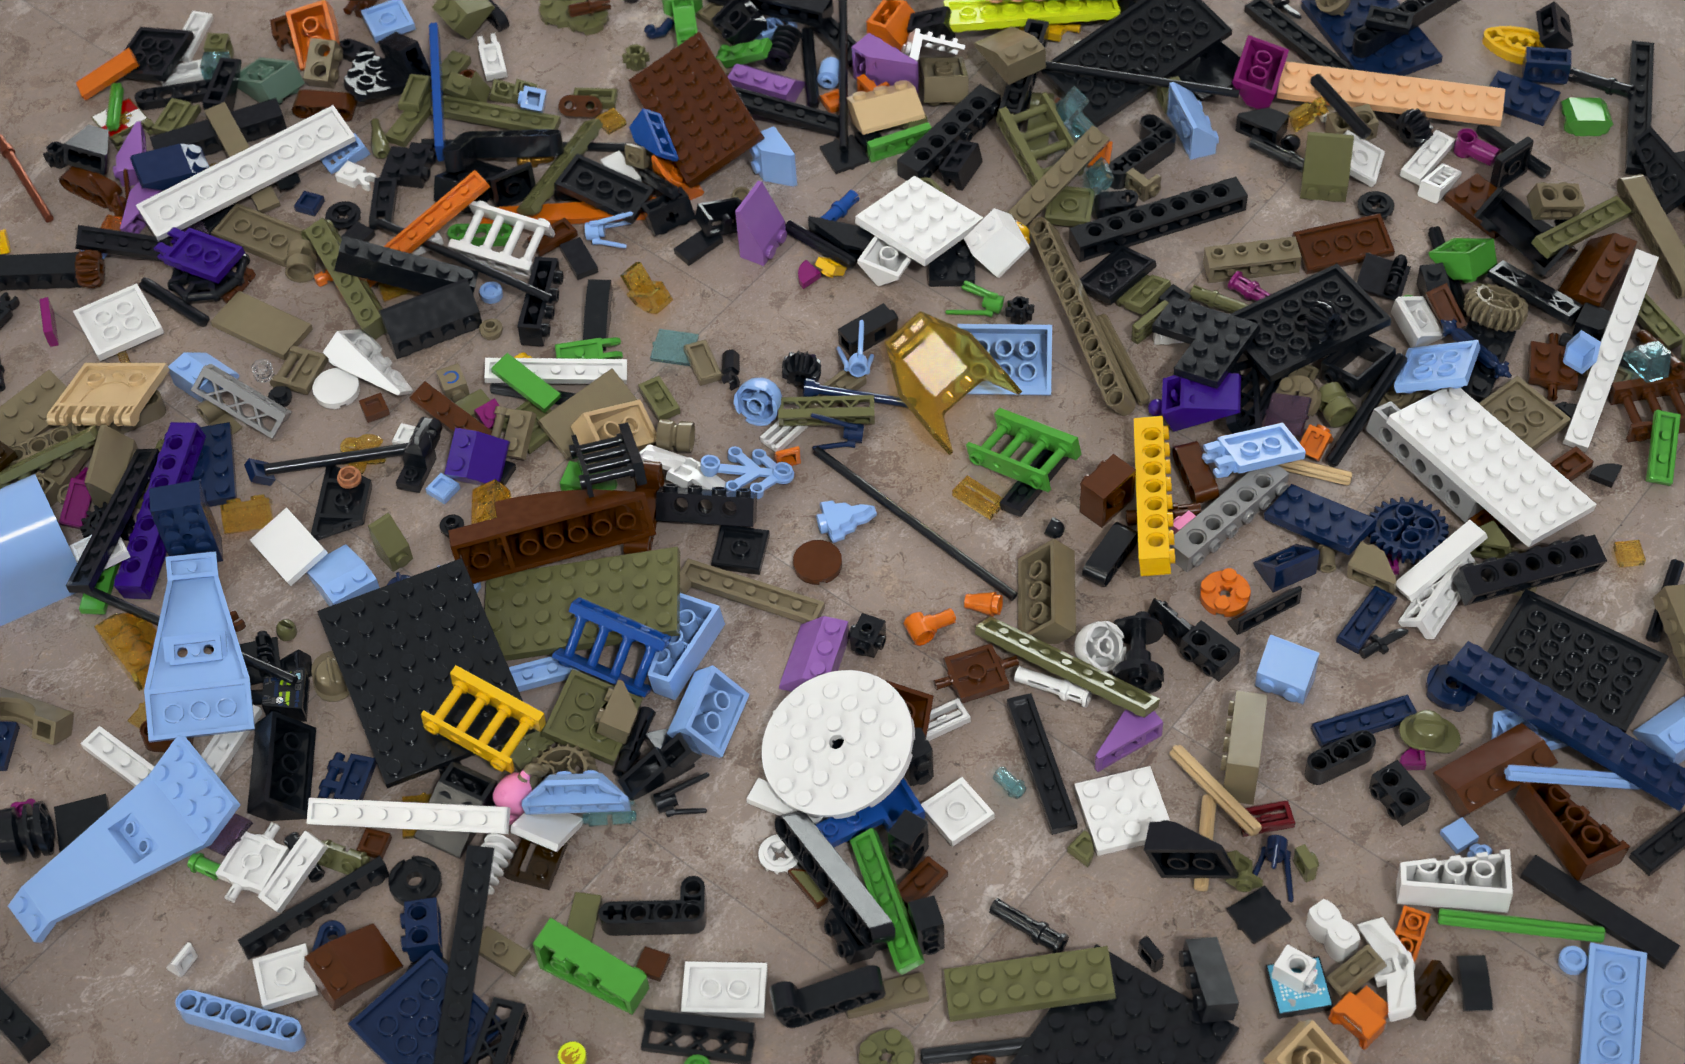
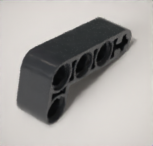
M1144 115L1140 120L1139 138L1141 141L1109 164L1108 185L1112 189L1121 190L1125 188L1127 171L1134 168L1139 173L1145 174L1175 151L1176 130L1156 115Z
M688 876L681 883L680 900L607 902L599 909L602 930L610 936L700 933L706 927L707 896L704 881L698 876ZM692 891H699V893L695 895L689 894ZM666 915L671 916V918L666 920L661 919L663 916ZM691 915H698L695 919L688 918ZM638 916H644L641 920H634Z
M875 965L864 966L800 989L789 981L778 982L769 989L774 1015L787 1028L801 1027L878 1001L886 995L880 967Z

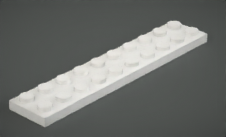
M332 105L140 202L136 207L159 242V240L169 237L167 233L172 227L183 230L355 142L356 138L337 109Z

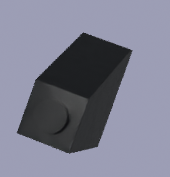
M394 32L378 41L384 57L385 55L388 56L408 77L410 74L431 76L430 68L417 40Z
M87 125L64 143L63 163L105 175L107 173L109 130Z

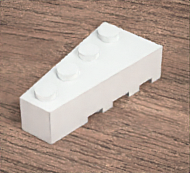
M1510 849L1500 850L1499 854L1488 855L1487 852L1476 853L1475 857L1461 858L1460 855L1450 856L1448 860L1437 861L1433 858L1400 862L1396 880L1397 904L1508 913L1513 895Z

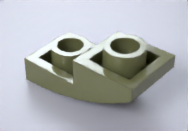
M494 79L489 100L518 104L519 92L524 91V86L537 88L538 84L516 79L515 84Z

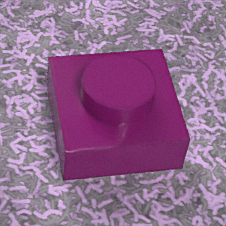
M495 398L474 410L478 420L490 430L493 428L496 414H494L495 407L500 406Z

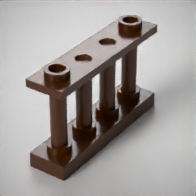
M1685 372L1679 376L1667 373L1612 383L1608 400L1611 405L1623 404L1632 423L1626 437L1627 442H1641L1651 439L1653 420L1642 422L1633 401L1647 400L1654 415L1656 410L1662 411L1656 398L1662 396H1670L1677 413L1681 414L1679 434L1685 433V404L1679 394L1685 393Z

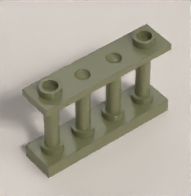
M1046 92L1042 93L1039 106L1018 114H1010L1007 107L998 109L996 122L1033 187L1052 167L1040 168L1037 159L1062 149L1067 152L1075 143L1056 110L1054 100L1050 99ZM1043 113L1049 122L1025 133L1023 131L1020 132L1017 127V123ZM1054 131L1059 140L1037 150H1030L1027 145V141ZM1084 169L1078 174V176L1083 175Z

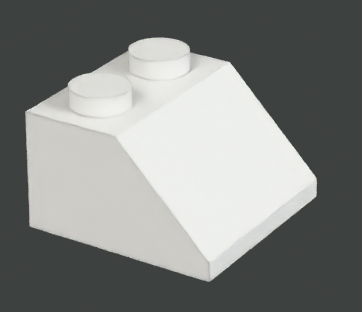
M995 208L964 238L972 255L998 278L1030 248L1013 216Z

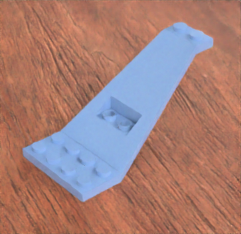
M216 551L165 557L168 581L144 688L149 742L175 740L177 735L193 738L255 730L250 678L220 583ZM208 646L214 648L211 654H205L204 650ZM185 649L188 651V654L185 657H179L178 653L180 650Z
M177 735L151 773L20 888L8 907L34 942L42 943L57 922L212 845L241 804L185 736Z

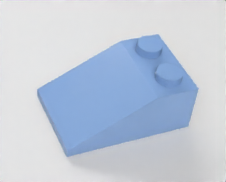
M346 544L324 556L306 572L328 606L379 589L378 581L366 563Z

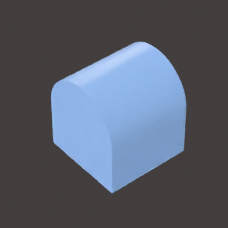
M35 474L0 489V626L75 594L69 593L66 584L77 562Z

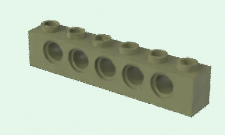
M322 217L306 229L305 233L360 327L376 340L385 333L379 312L383 307L366 279L334 271L342 238L336 228Z

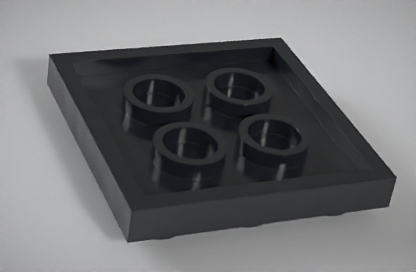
M140 27L125 48V50L129 48L133 52L139 66L121 78L166 82L194 40L193 32L189 30Z

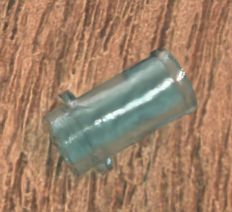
M1004 766L1000 767L995 772L996 774L993 775V780L1008 791L1009 797L1018 799L1025 793L1026 786L1022 779L1018 780Z

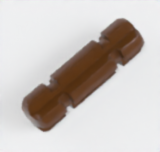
M246 267L245 282L242 286H236L221 297L224 303H228L238 291L243 292L249 285V282L255 278L256 274L252 268Z

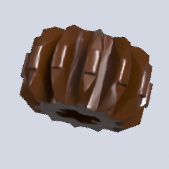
M92 249L79 251L74 263V271L76 272L79 286L88 288L101 287L105 276L102 254L97 250L92 251Z

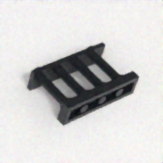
M628 422L619 424L620 433L616 434V437L579 445L577 436L571 435L573 444L569 445L572 459H577L582 474L578 475L581 489H587L589 498L594 497L592 485L630 476V478L635 477L638 486L647 484L643 461Z

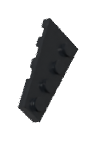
M1650 126L1633 139L1632 142L1661 207L1667 215L1685 201V163Z

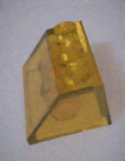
M115 613L95 625L94 628L102 644L138 691L145 688L157 630L152 623L134 615Z

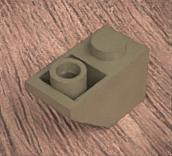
M618 679L615 688L610 686L604 700L608 702L606 708H600L595 722L599 723L596 733L626 744L638 711L624 682Z

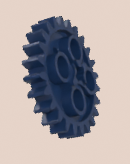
M1400 497L1399 502L1390 498V504L1382 501L1381 507L1375 506L1374 512H1370L1369 516L1376 518V527L1367 537H1370L1369 543L1375 544L1380 550H1383L1386 556L1388 554L1392 555L1391 561L1398 557L1401 558V563L1403 564L1406 559H1410L1411 563L1415 564V559L1418 558L1421 561L1448 538L1449 525L1445 523V516H1439V509L1432 511V504L1425 507L1423 506V500L1414 503L1413 497L1409 499V502H1405L1403 497Z

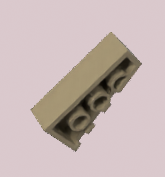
M1236 690L1235 701H1229L1228 716H1233V718H1227L1225 734H1230V737L1225 736L1223 752H1228V755L1222 754L1220 770L1225 771L1223 787L1239 803L1254 805L1267 695Z

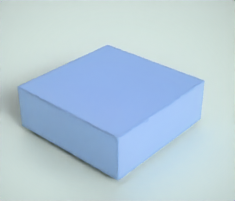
M440 473L425 489L428 495L446 504L461 488L458 482Z
M1463 817L1440 831L1442 838L1456 854L1478 842L1479 836Z

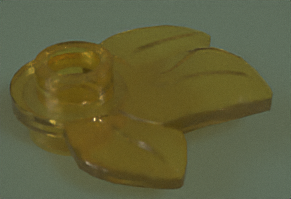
M364 434L358 438L348 437L341 442L340 452L379 447L383 443V439L373 434ZM386 458L349 463L348 466H354L363 474L367 464H382L386 462Z

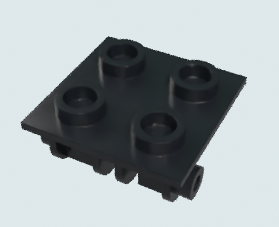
M1366 253L1356 283L1365 292L1395 301L1396 298L1402 296L1411 267L1407 266L1408 260L1403 254L1398 255L1392 261Z
M259 631L255 641L239 644L242 652L281 668L278 638H271L267 631ZM246 665L250 684L263 683L264 677L267 674Z

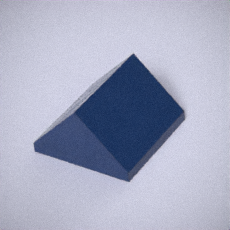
M1294 544L1257 560L1253 564L1274 593L1315 575L1320 553L1317 548Z

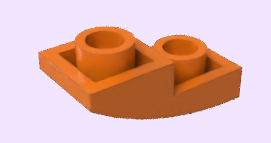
M1404 905L1395 934L1406 950L1411 952L1415 963L1431 914Z

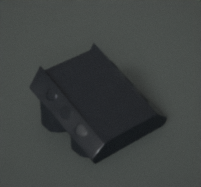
M730 0L712 18L714 26L720 30L722 37L732 46L751 42L763 30H767V20L750 0Z

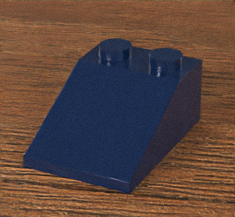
M180 143L134 154L130 157L141 187L148 189L166 190L210 168L201 146Z

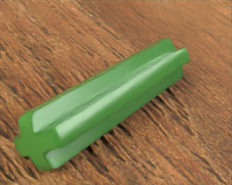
M119 82L117 84L113 83L110 89L106 126L109 131H117L119 128L124 88Z

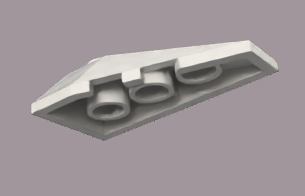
M362 329L337 331L323 351L332 365L391 393L406 395L411 394L413 391L401 373L391 368L390 365L393 362L390 358L382 356L380 353L382 347Z

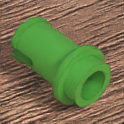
M193 853L190 856L187 867L190 868L191 872H199L215 881L218 880L215 873L221 864L205 858L203 853Z

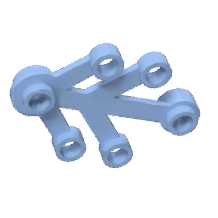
M736 446L730 447L728 449V460L734 463L739 462L743 466L720 464V460L714 455L702 457L700 463V470L706 477H713L717 473L742 475L726 483L725 488H727V491H736V489L745 486L758 477H766L763 481L750 485L751 492L757 493V499L762 498L764 490L776 483L788 484L794 479V471L790 464L774 462L762 449L753 450L752 458L750 459L742 453L741 448ZM763 464L767 468H760L758 465Z

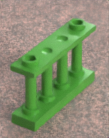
M1000 407L994 413L997 429L982 446L971 442L966 444L970 462L983 466L1048 493L1051 490L1048 474L1063 457L1077 460L1081 456L1078 437ZM1004 434L1015 437L1001 454L991 451ZM1023 442L1035 444L1020 462L1010 458ZM1043 449L1054 452L1040 469L1029 466Z

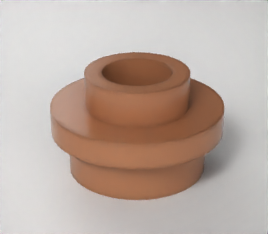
M354 466L341 468L337 476L338 484L346 489L358 486L362 480L361 472Z

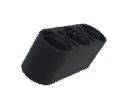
M1115 522L1087 560L1082 576L1106 587L1136 546L1138 532L1119 522Z
M1360 730L1312 752L1307 758L1305 768L1306 780L1313 785H1321L1368 763L1373 757L1376 745L1375 736L1367 730Z

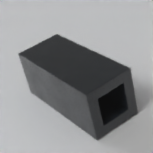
M883 303L838 328L839 345L850 356L858 352L860 320L864 321L863 352L898 332L897 322L899 320L896 312L892 309L890 310Z

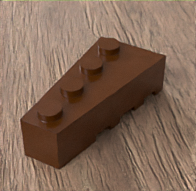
M1522 782L1514 800L1574 879L1579 882L1622 862L1630 845L1624 840L1619 841L1611 834L1612 830L1604 823L1600 825L1589 815L1590 811L1583 805L1579 806L1570 799L1571 795L1561 786L1550 783Z

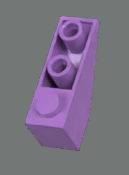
M138 182L129 192L120 230L139 234L147 226V223L139 213L136 205L164 190L142 188L140 182Z

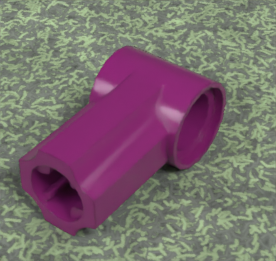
M1469 128L1461 129L1458 132L1453 148L1456 156L1460 158L1472 157L1491 167L1501 150L1478 139L1477 133Z

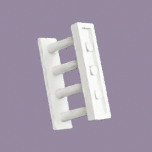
M481 200L470 203L469 207L474 216L463 239L458 241L451 238L448 248L494 269L530 279L533 267L532 259L543 235L553 238L555 236L550 222L542 218L537 220L499 209ZM482 218L494 220L483 245H480V247L472 245L471 242ZM502 224L513 225L514 228L504 250L500 251V253L492 251L491 248ZM522 230L533 231L534 235L524 256L520 259L512 257L511 254Z

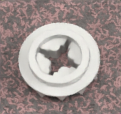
M778 834L768 837L761 844L758 855L760 864L765 867L766 871L770 870L778 875L779 872L788 873L790 868L797 867V859ZM785 851V858L780 857L775 860L774 852L781 853Z

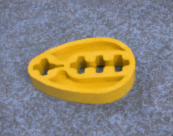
M1490 27L1484 31L1482 39L1483 45L1492 53L1519 65H1522L1526 47H1523V45L1546 48L1540 43L1539 32L1523 27Z

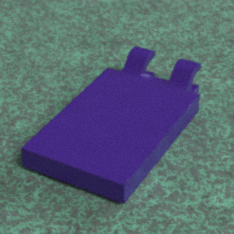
M172 227L167 234L174 237L171 240V243L174 245L170 247L159 242L154 247L155 251L160 252L157 256L158 259L164 261L166 265L217 284L245 254L242 246L190 227L186 232Z

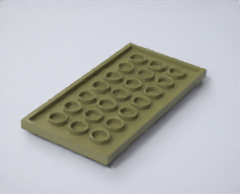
M671 547L528 569L486 580L485 613L505 660L510 661L550 655L559 648L565 649L576 621L575 614L568 611L571 603L578 597L671 637L678 636L680 634L679 548ZM592 621L586 622L576 651L593 648L600 629L598 624ZM615 631L609 632L604 646L621 644L623 640L622 634Z

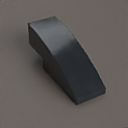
M588 279L583 340L605 339L609 336L613 296L611 280Z
M679 732L661 749L654 747L618 779V782L629 800L634 801L669 782L703 755L690 736Z

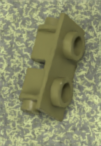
M329 839L321 841L328 848L318 861L319 865L348 875L370 862V857L365 852L356 851L351 848L345 852L346 846L334 843Z

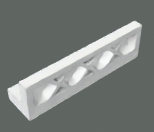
M1470 553L1445 573L1441 580L1433 583L1410 603L1398 621L1401 627H1418L1425 639H1434L1461 599L1453 578L1460 571V567L1468 563L1478 565Z

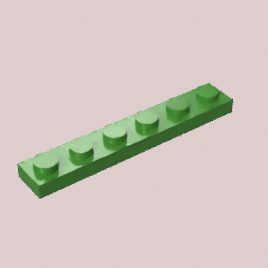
M872 827L851 839L850 842L868 892L894 924L896 936L887 945L897 972L904 975L925 963L879 835Z

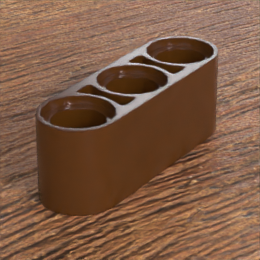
M304 89L298 91L292 112L296 117L307 119L334 105L343 120L349 122L354 116L358 101L350 93Z
M71 166L59 178L60 184L67 191L105 209L108 206L89 180V174L93 176L111 202L114 199V193H117L118 196L123 193L121 187L115 181L96 172Z
M1194 441L1174 446L1172 448L1173 459L1192 503L1200 502L1201 504L1216 500L1219 497L1218 485L1209 465L1202 459L1203 451L1199 443Z

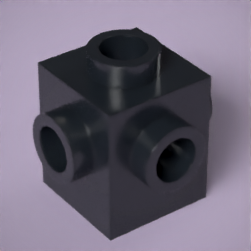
M862 613L857 624L852 625L848 633L851 650L858 655L875 658L878 650H882L886 643V621Z

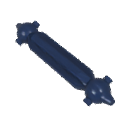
M1453 318L1452 321L1440 320L1444 336L1452 335L1453 340L1456 342L1476 340L1464 329L1457 328L1456 319ZM1479 342L1480 350L1477 359L1486 367L1494 369L1495 378H1511L1512 375L1508 367L1510 363L1507 361L1500 363L1498 357Z

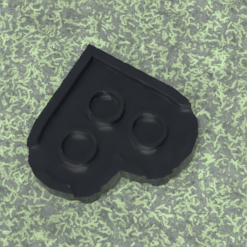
M372 51L362 52L356 55L352 63V69H349L344 77L343 86L350 94L354 95L355 100L364 102L367 99L402 94L409 77L388 56L385 55V58L374 56Z

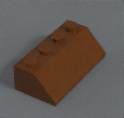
M1618 233L1590 239L1558 291L1583 306L1586 302L1603 308L1629 266L1638 241Z
M1520 723L1440 768L1433 775L1459 817L1464 818L1522 784L1521 781H1508L1506 779L1504 769L1508 765L1551 768L1558 761L1544 739L1523 723Z

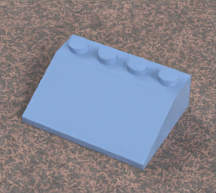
M957 324L956 394L1051 396L1052 325Z

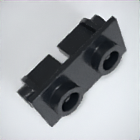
M1153 598L1148 613H1150L1151 618L1157 619L1162 623L1164 634L1180 647L1181 638L1194 625L1189 624L1183 617L1179 619L1178 613L1166 601L1162 602Z

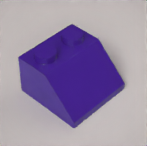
M455 428L444 474L454 481L499 488L510 442L482 432Z

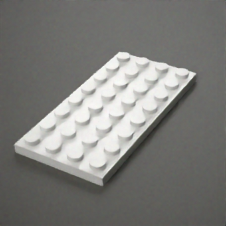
M1443 388L1388 417L1386 422L1527 547H1531L1594 511L1597 505L1461 388Z

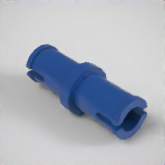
M849 190L839 201H835L831 208L820 218L832 221L844 218L848 214V210L860 200L857 197L858 194L853 190Z

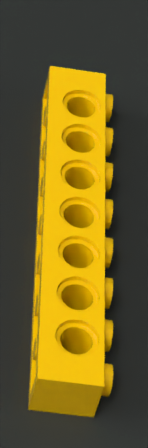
M1163 416L1134 418L1138 553L1141 576L1171 574V564L1176 563L1175 549H1170V545H1175L1174 530H1169V527H1174L1173 512H1168V509H1173L1172 494L1167 495V492L1172 491L1171 477H1167V474H1171L1170 459L1166 460V457H1170L1169 442H1165V440H1169V426H1164Z

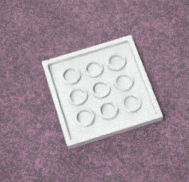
M913 176L856 215L855 224L921 265L926 266L964 239L984 218L916 176Z

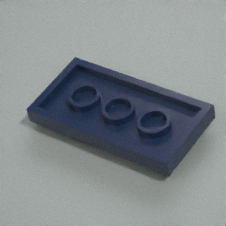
M227 422L200 427L206 438L191 481H200L210 507L237 502L231 424Z
M1293 484L1264 512L1266 521L1346 555H1350L1360 542L1376 527V518Z

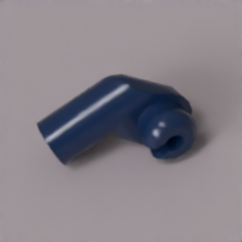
M666 18L660 27L655 28L653 24H648L645 26L644 32L650 39L665 37L675 23L671 18Z

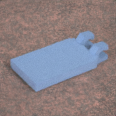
M1284 423L1218 437L1217 441L1203 445L1206 453L1202 454V459L1206 464L1215 463L1218 468L1213 469V474L1216 478L1228 477L1232 472L1240 474L1305 459L1306 451Z

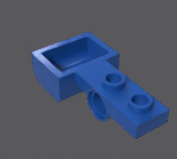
M903 777L897 787L874 807L868 806L856 812V815L847 818L835 819L830 817L816 824V826L834 848L881 824L888 833L905 809L925 819V810Z

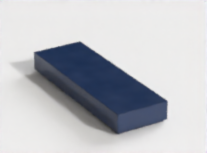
M1374 586L1337 636L1336 643L1359 654V650L1365 646L1395 605L1397 597Z

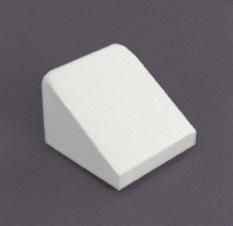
M188 942L180 949L166 967L167 970L179 977L186 973L198 958L192 944Z

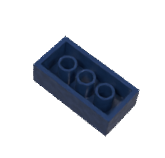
M199 480L149 488L150 513L169 556L216 551L217 562L223 561L222 537Z

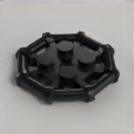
M245 253L233 266H237L236 272L230 270L218 284L174 268L171 279L167 282L168 289L177 293L187 304H192L196 301H220V297L236 286H242L245 282L246 267L250 263L249 255ZM187 283L189 284V286L187 287V289H185L184 287H182L183 285H185V284H187ZM198 290H210L205 292H198Z

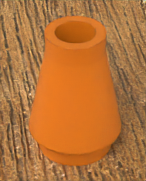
M997 592L966 594L964 607L993 617L994 615L1001 614L1003 597L1002 595H997Z

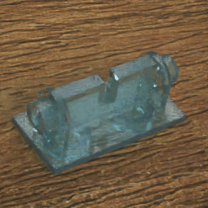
M629 800L631 807H637L635 801ZM636 810L583 814L584 824H589V827L608 825V815H612L613 825L632 824V821H637Z

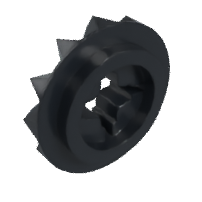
M1380 191L1364 193L1359 198L1357 205L1360 215L1370 216L1380 213L1383 220H1386L1387 216H1392L1395 207L1393 199ZM1380 203L1379 208L1377 207L1376 209H1372V207H1375Z
M342 201L328 208L325 219L330 220L338 231H341L342 228L348 230L350 226L361 220V210L353 202Z

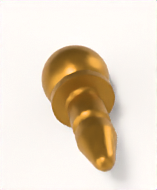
M517 157L516 161L518 165L531 162L532 168H535L538 164L554 161L555 157Z

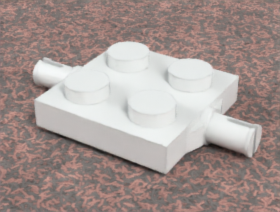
M271 822L264 835L252 834L242 830L215 873L218 879L232 884L225 895L226 900L234 903L241 890H249L260 894L289 854L288 847L278 844L273 840L280 830L279 825Z

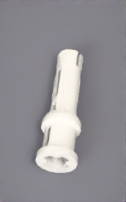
M1022 666L1017 668L1014 677L1015 682L1059 695V698L1063 701L1071 700L1081 703L1082 707L1085 708L1088 707L1093 694L1089 690L1070 683L1066 679H1057L1023 668Z

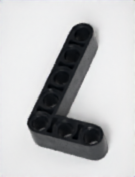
M558 129L497 130L461 133L446 145L442 151L446 171L454 173L465 170L478 158L554 157L564 154L561 130Z

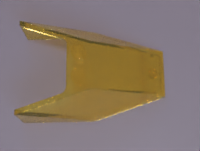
M919 311L885 341L898 396L949 455L953 453L944 419L945 413L979 383L988 381L1019 395L1022 393L1021 389L972 333L922 311Z

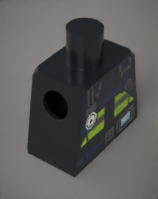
M305 667L286 670L298 676V681L295 685L267 674L264 677L263 689L251 690L252 704L262 705L265 715L275 711L300 722H307L310 679Z

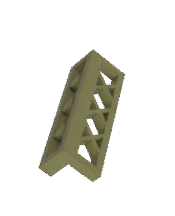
M874 395L781 397V405L778 409L779 427L835 425L812 418L811 413L848 423L875 424ZM859 402H870V407L855 406ZM818 403L822 408H808V407H809L811 404ZM835 403H842L846 406L831 408ZM784 404H794L799 409H784Z

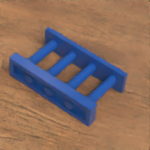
M578 597L571 603L568 611L575 614L576 621L565 649L559 648L556 650L552 658L558 660V663L562 666L569 668L573 666L616 685L618 679L622 680L629 693L639 697H646L651 692L652 686L644 682L655 653L663 651L668 647L671 636ZM592 621L598 624L600 629L589 659L575 654L586 622ZM615 631L622 634L623 640L612 669L599 664L598 661L609 632ZM638 641L645 644L646 650L634 679L621 672L632 642Z

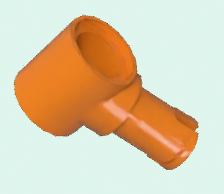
M951 608L932 616L930 614L924 616L922 612H915L904 620L903 625L917 646H921L930 642L938 629L956 623V616Z

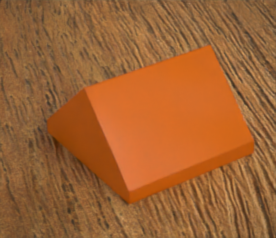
M653 154L651 157L653 172L675 186L682 187L690 200L704 194L699 184L692 188L688 186L674 161Z

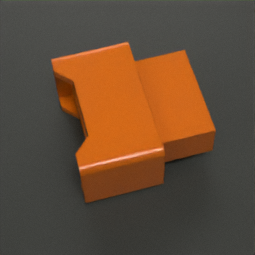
M1366 985L1356 996L1352 992L1347 993L1331 1009L1328 1019L1332 1024L1344 1026L1359 1039V1046L1366 1050L1384 1031L1385 1020L1389 1017L1388 1003Z

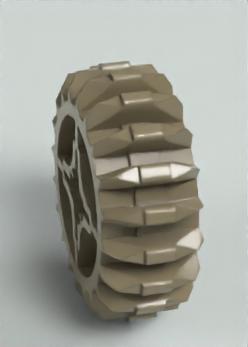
M1480 283L1474 285L1469 289L1464 299L1463 310L1466 312V315L1472 317V321H1477L1479 325H1484L1488 329L1492 328L1495 331L1502 330L1507 332L1508 330L1514 332L1520 329L1528 316L1529 305L1525 303L1526 300L1520 298V295L1496 284L1490 285L1486 283L1484 285Z
M558 742L556 748H552L548 744V751L539 750V758L533 757L532 763L550 765L547 776L555 775L560 771L577 774L575 771L576 766H579L583 772L587 770L598 772L596 761L593 756H590L588 750L581 751L578 745L572 748L569 743L566 746H562ZM544 776L538 777V785L543 781Z

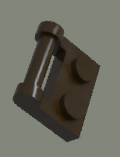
M520 837V843L511 865L506 867L504 877L514 882L550 890L568 846L567 842L556 852ZM530 844H536L537 846L527 871H520Z

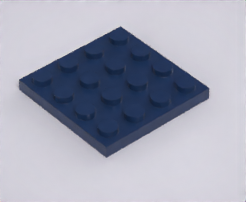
M433 950L429 951L348 1023L349 1028L384 1064H434L449 967ZM475 993L473 995L463 1064H468L471 1061L490 1009ZM495 1015L498 1023L501 1022L502 1020L497 1015ZM499 1030L488 1035L486 1040L488 1045L500 1035Z

